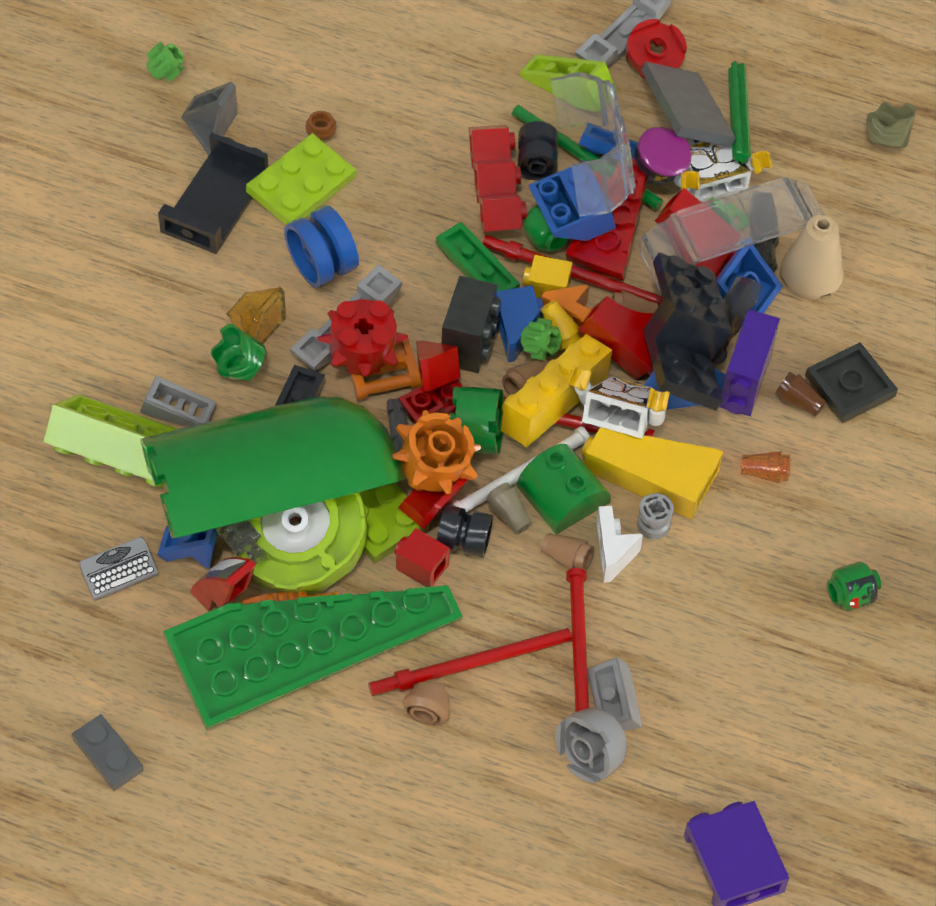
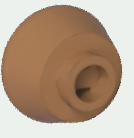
M426 680L425 682L418 683L403 699V706L407 715L420 723L439 725L449 718V694L445 691V687L437 681Z

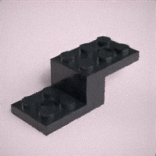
M659 252L653 260V265L663 301L643 329L658 389L716 411L723 402L711 360L732 330L718 284L716 283L715 274L707 267H697L686 263L678 256H668Z

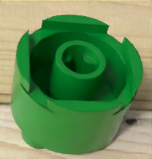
M454 387L453 406H456V413H450L449 419L453 420L458 417L462 420L461 427L463 428L464 425L468 427L474 439V444L481 446V449L474 452V454L498 455L501 451L504 434L501 431L502 405L505 401L502 389Z

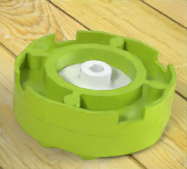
M357 492L226 525V533L234 556L251 559L256 564L251 578L257 585L272 593H297L303 591L307 595L324 592L353 570L365 546L367 524L360 493Z

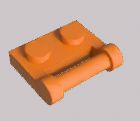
M409 339L395 343L394 354L399 363L396 366L386 364L380 368V372L376 373L381 374L405 368L407 374L370 382H364L363 377L365 376L350 374L357 401L367 399V395L408 386L411 389L422 386L420 373Z

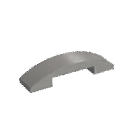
M633 0V4L600 36L594 33L575 51V56L584 60L606 62L607 67L612 65L626 54L625 45L634 27L648 19H660L673 0Z
M378 264L357 284V293L349 301L359 299L381 300L390 305L403 286L402 281ZM329 319L318 331L314 328L310 329L290 349L293 355L314 371L332 361L329 344L317 340L318 336L330 333L331 320Z

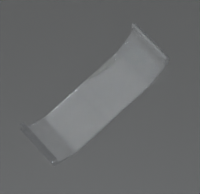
M582 72L552 78L551 85L558 129L591 123L613 133L616 146L602 158L571 164L579 217L611 213L627 199L629 194H634L633 189H636L629 137L623 116H621L614 84H610V80L604 81L597 76Z
M789 177L778 178L741 190L736 194L723 198L719 197L671 214L663 223L657 224L641 237L640 254L660 291L653 265V260L659 252L668 256H678L686 263L695 266L699 262L803 229L812 217L818 215L825 216L807 183L799 180L793 182Z

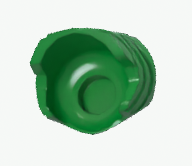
M232 323L227 324L220 329L222 339L210 352L217 364V372L220 376L231 380L250 381L262 365L267 350L264 344Z

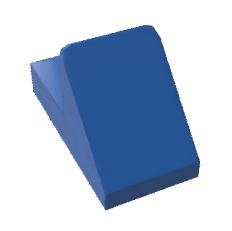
M167 525L157 555L166 562L193 557L206 569H210L218 543L220 527L178 538H171Z

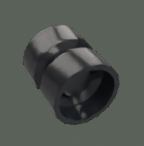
M534 121L523 125L518 134L519 153L517 166H520L521 175L524 178L539 181L555 174L558 164L557 129L553 125L541 121Z
M446 504L438 529L437 541L446 545L452 551H456L461 547L465 554L484 558L491 535L493 515L478 511L468 515L465 508Z

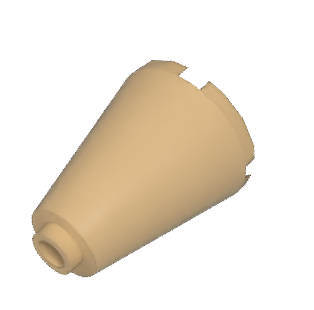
M824 215L812 217L781 262L780 276L781 279L783 277L787 284L786 288L791 293L801 298L817 300L821 299L823 295L836 293L841 286L844 269L839 228L832 218Z

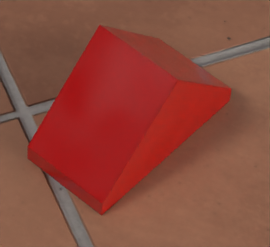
M423 340L416 341L418 369L423 392L434 390L460 378L458 346Z

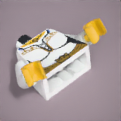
M687 139L692 154L691 164L685 172L675 177L674 183L681 190L683 188L688 190L702 203L708 202L711 197L718 199L748 190L751 171L758 174L764 167L772 168L770 153L768 151L755 152L748 158L747 163L742 164L741 161L735 162L733 160L732 147Z
M573 366L567 384L574 386L581 403L584 405L582 422L641 439L644 436L648 423L652 426H659L664 422L670 392L655 391L652 387L644 386L639 382H630L616 377H610L598 385L591 386L589 380L592 372Z

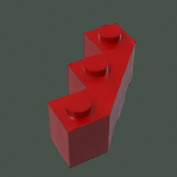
M507 125L468 127L470 159L475 174V192L477 203H480L479 218L481 228L484 232L522 229V220L527 218L526 202L521 201V197L516 193V185H521L520 166H515V162L511 159L510 151L515 150L514 132H509Z

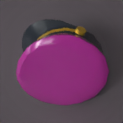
M653 127L646 130L640 137L634 152L635 160L640 170L648 177L663 182L673 181L677 175L685 172L689 168L692 158L688 142L683 137H678L673 130L663 127Z

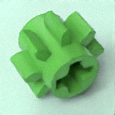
M159 42L146 54L150 59L146 63L147 69L158 80L166 77L171 82L184 70V67L181 65L184 62V56L174 44L164 46L162 42Z
M538 318L537 322H529L528 326L523 329L521 344L524 352L531 353V358L545 360L546 356L553 357L554 353L559 350L562 337L559 328L551 326L552 320Z

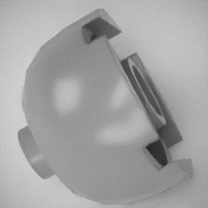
M596 708L583 709L572 713L557 725L555 740L559 755L565 753L567 759L572 763L566 767L579 779L590 783L598 782L610 776L623 763L627 751L626 735L619 722L608 712Z

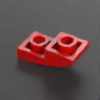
M457 379L431 391L423 392V388L420 386L399 397V402L416 424L418 419L422 417L424 410H427L429 414L444 413L449 415L450 413H456V406H453L454 387H463V385Z

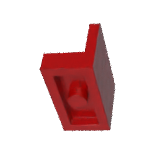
M460 478L452 486L451 494H446L445 491H417L414 489L398 508L424 530L444 510L446 504H449L460 493L470 479Z

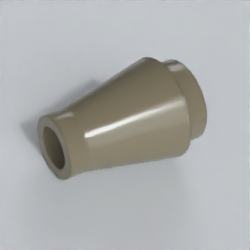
M506 482L493 489L487 495L488 507L511 527L515 534L524 532L532 525V521L528 517L516 487H511Z

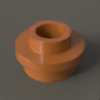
M316 111L306 121V132L308 135L313 133L320 140L329 139L336 132V121L330 113Z

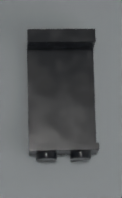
M211 133L209 136V156L175 207L164 204L158 212L161 233L217 254L253 199L246 192V184L268 168V154L258 148H251L235 142L229 137H222Z

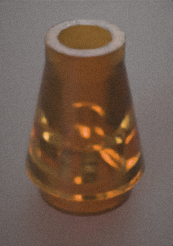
M782 451L743 455L741 474L778 484L781 481H789L791 456L790 454H783Z

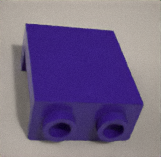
M755 801L745 804L734 802L726 806L721 812L711 815L709 813H701L692 817L687 822L684 838L686 843L692 842L714 894L711 901L713 906H745L785 892L789 875Z

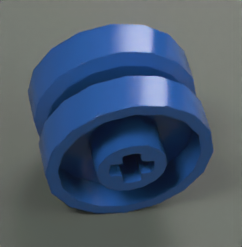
M324 205L312 211L309 215V220L300 217L284 227V237L292 260L300 274L312 287L319 288L331 282L334 278V273L343 276L359 266V256L351 232L338 212L331 206Z

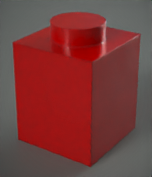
M415 528L408 538L406 536L402 537L395 548L396 570L425 587H432L449 566L450 548Z

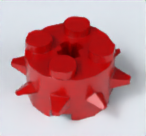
M365 299L343 301L337 306V311L330 310L327 313L331 320L330 333L318 336L317 340L329 344L332 357L331 366L334 368L344 366L347 368L348 373L365 377L380 372V368L386 364L396 366L399 361L394 354L395 343L407 340L408 335L396 332L395 311L390 309L389 305L381 300L372 301Z

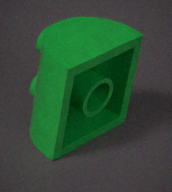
M558 444L540 453L524 468L517 481V488L555 534H559L598 510L599 506H605L611 502L610 493L568 444Z

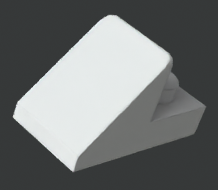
M599 506L596 527L603 583L611 582L640 552L643 535H621L620 519H614L612 506Z

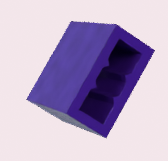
M748 309L726 372L722 391L723 402L719 406L720 408L726 409L733 414H743L751 417L772 355L780 318Z

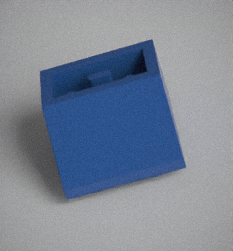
M587 160L528 185L553 237L588 241L616 228L612 208Z

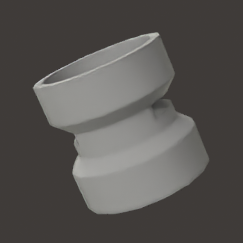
M653 493L642 499L637 528L644 537L654 540L661 539L670 531L674 507L672 501L667 496Z

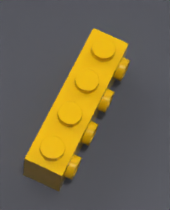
M588 334L584 335L576 343L572 342L561 356L556 360H550L541 373L536 377H530L522 389L516 394H510L505 399L502 405L501 431L525 447H528L580 402L574 386L567 384L573 366L592 372L589 382L591 386L598 385L608 378L612 349Z

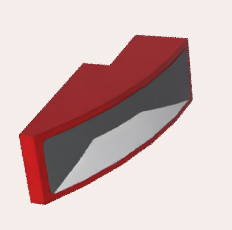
M242 557L224 559L192 586L190 593L208 612L216 605L222 607L229 604L248 588L256 564L251 559Z

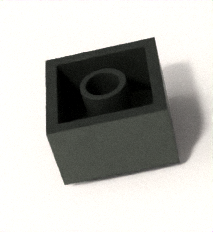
M459 276L442 326L441 344L458 346L460 369L479 373L482 361L488 362L492 343L489 342L491 336L496 337L499 329L500 318L498 315L502 299L497 298V284Z

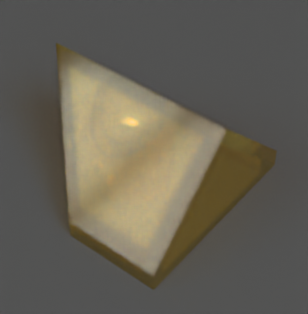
M281 287L245 292L226 314L232 324L264 344L286 319L285 292Z

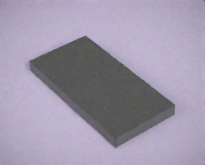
M645 61L641 71L678 137L732 147L736 137L699 73Z

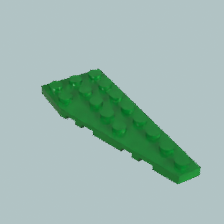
M444 585L409 588L404 591H373L368 594L352 595V593L301 597L296 600L260 601V603L248 604L229 603L163 631V636L205 729L208 730L461 620L463 616L449 586Z

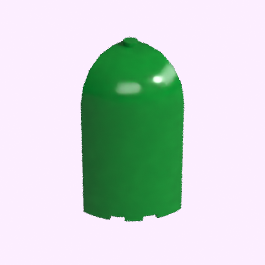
M338 396L310 397L140 439L148 473L152 476L155 485L162 484L165 490L164 494H160V500L171 538H178L405 480L401 462L392 458V454L396 453L397 450L386 427L364 406Z

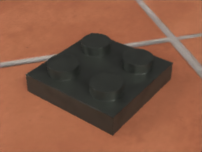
M861 342L808 367L805 374L842 423L896 397L898 388Z

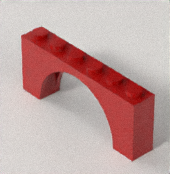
M685 188L667 202L655 219V222L672 241L680 258L694 266L707 267L715 274L716 279L722 272L720 267L723 263L726 265L737 251L734 247L741 238L737 232ZM606 296L591 309L577 330L583 335L588 334L612 349L611 359L636 380L646 372L650 375L653 373L654 370L643 329L654 313L631 310Z

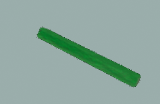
M734 61L728 69L731 130L736 137L732 145V157L735 162L741 161L742 164H745L751 156L746 65L744 63L738 64L737 61Z

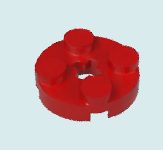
M648 19L637 24L632 30L625 45L626 55L632 67L639 72L642 78L646 79L641 71L645 61L678 69L681 67L685 59L687 43L682 32L671 23L668 26L660 23L661 20ZM654 43L656 47L661 46L663 48L660 54L653 53L650 50L651 44Z

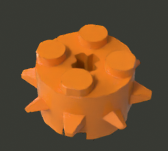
M424 410L422 417L413 426L399 424L396 427L404 442L400 451L392 454V458L401 462L404 476L408 479L409 485L415 490L445 491L446 494H451L452 486L460 478L476 479L477 473L471 466L470 460L474 452L481 449V446L474 444V439L468 427L464 425L462 428V420L458 417L450 420V415L429 414L427 410Z

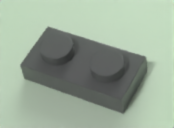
M102 714L72 733L73 741L113 791L144 771L141 762Z

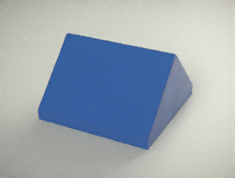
M750 239L743 241L716 279L723 304L727 307L725 310L728 319L741 327L743 326L748 309L764 314L783 287Z

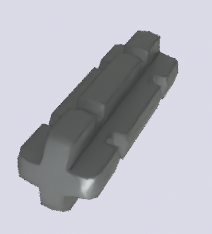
M391 398L387 401L386 408L391 438L398 452L404 440L396 430V427L399 424L408 425L405 409L400 404L399 398Z

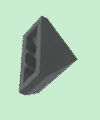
M229 82L195 95L181 116L208 156L210 154L209 136L211 133L223 137L237 116L236 86Z

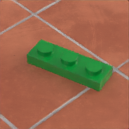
M462 222L436 236V245L466 277L497 284V291L520 288L519 281Z

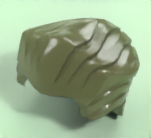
M883 102L875 112L868 113L866 128L871 141L896 148L907 147L916 115V107L906 103L899 109L887 102Z

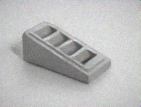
M155 376L140 412L154 418L190 427L207 423L217 402ZM158 396L164 398L163 402L157 400ZM171 400L177 401L175 407L169 405ZM184 403L190 405L187 412L181 410ZM197 407L203 408L199 418L193 415Z

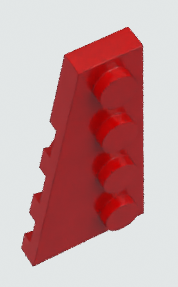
M620 154L601 188L612 208L616 228L588 241L573 239L565 253L567 261L624 281L648 176L638 167L635 159Z

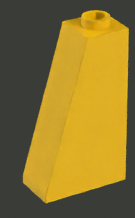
M600 427L594 438L589 437L581 455L585 456L584 463L594 475L643 498L653 493L663 494L672 501L674 512L692 520L720 470L724 452L714 448L645 435L641 439Z

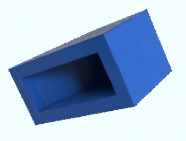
M533 286L497 291V298L502 299L498 315L500 318L499 332L508 363L514 362L524 350L521 344L523 329L528 326L529 322H537L538 318L543 317L540 310L543 302L541 297L536 298Z

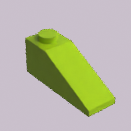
M536 54L519 72L521 78L576 107L601 110L617 92L606 62Z

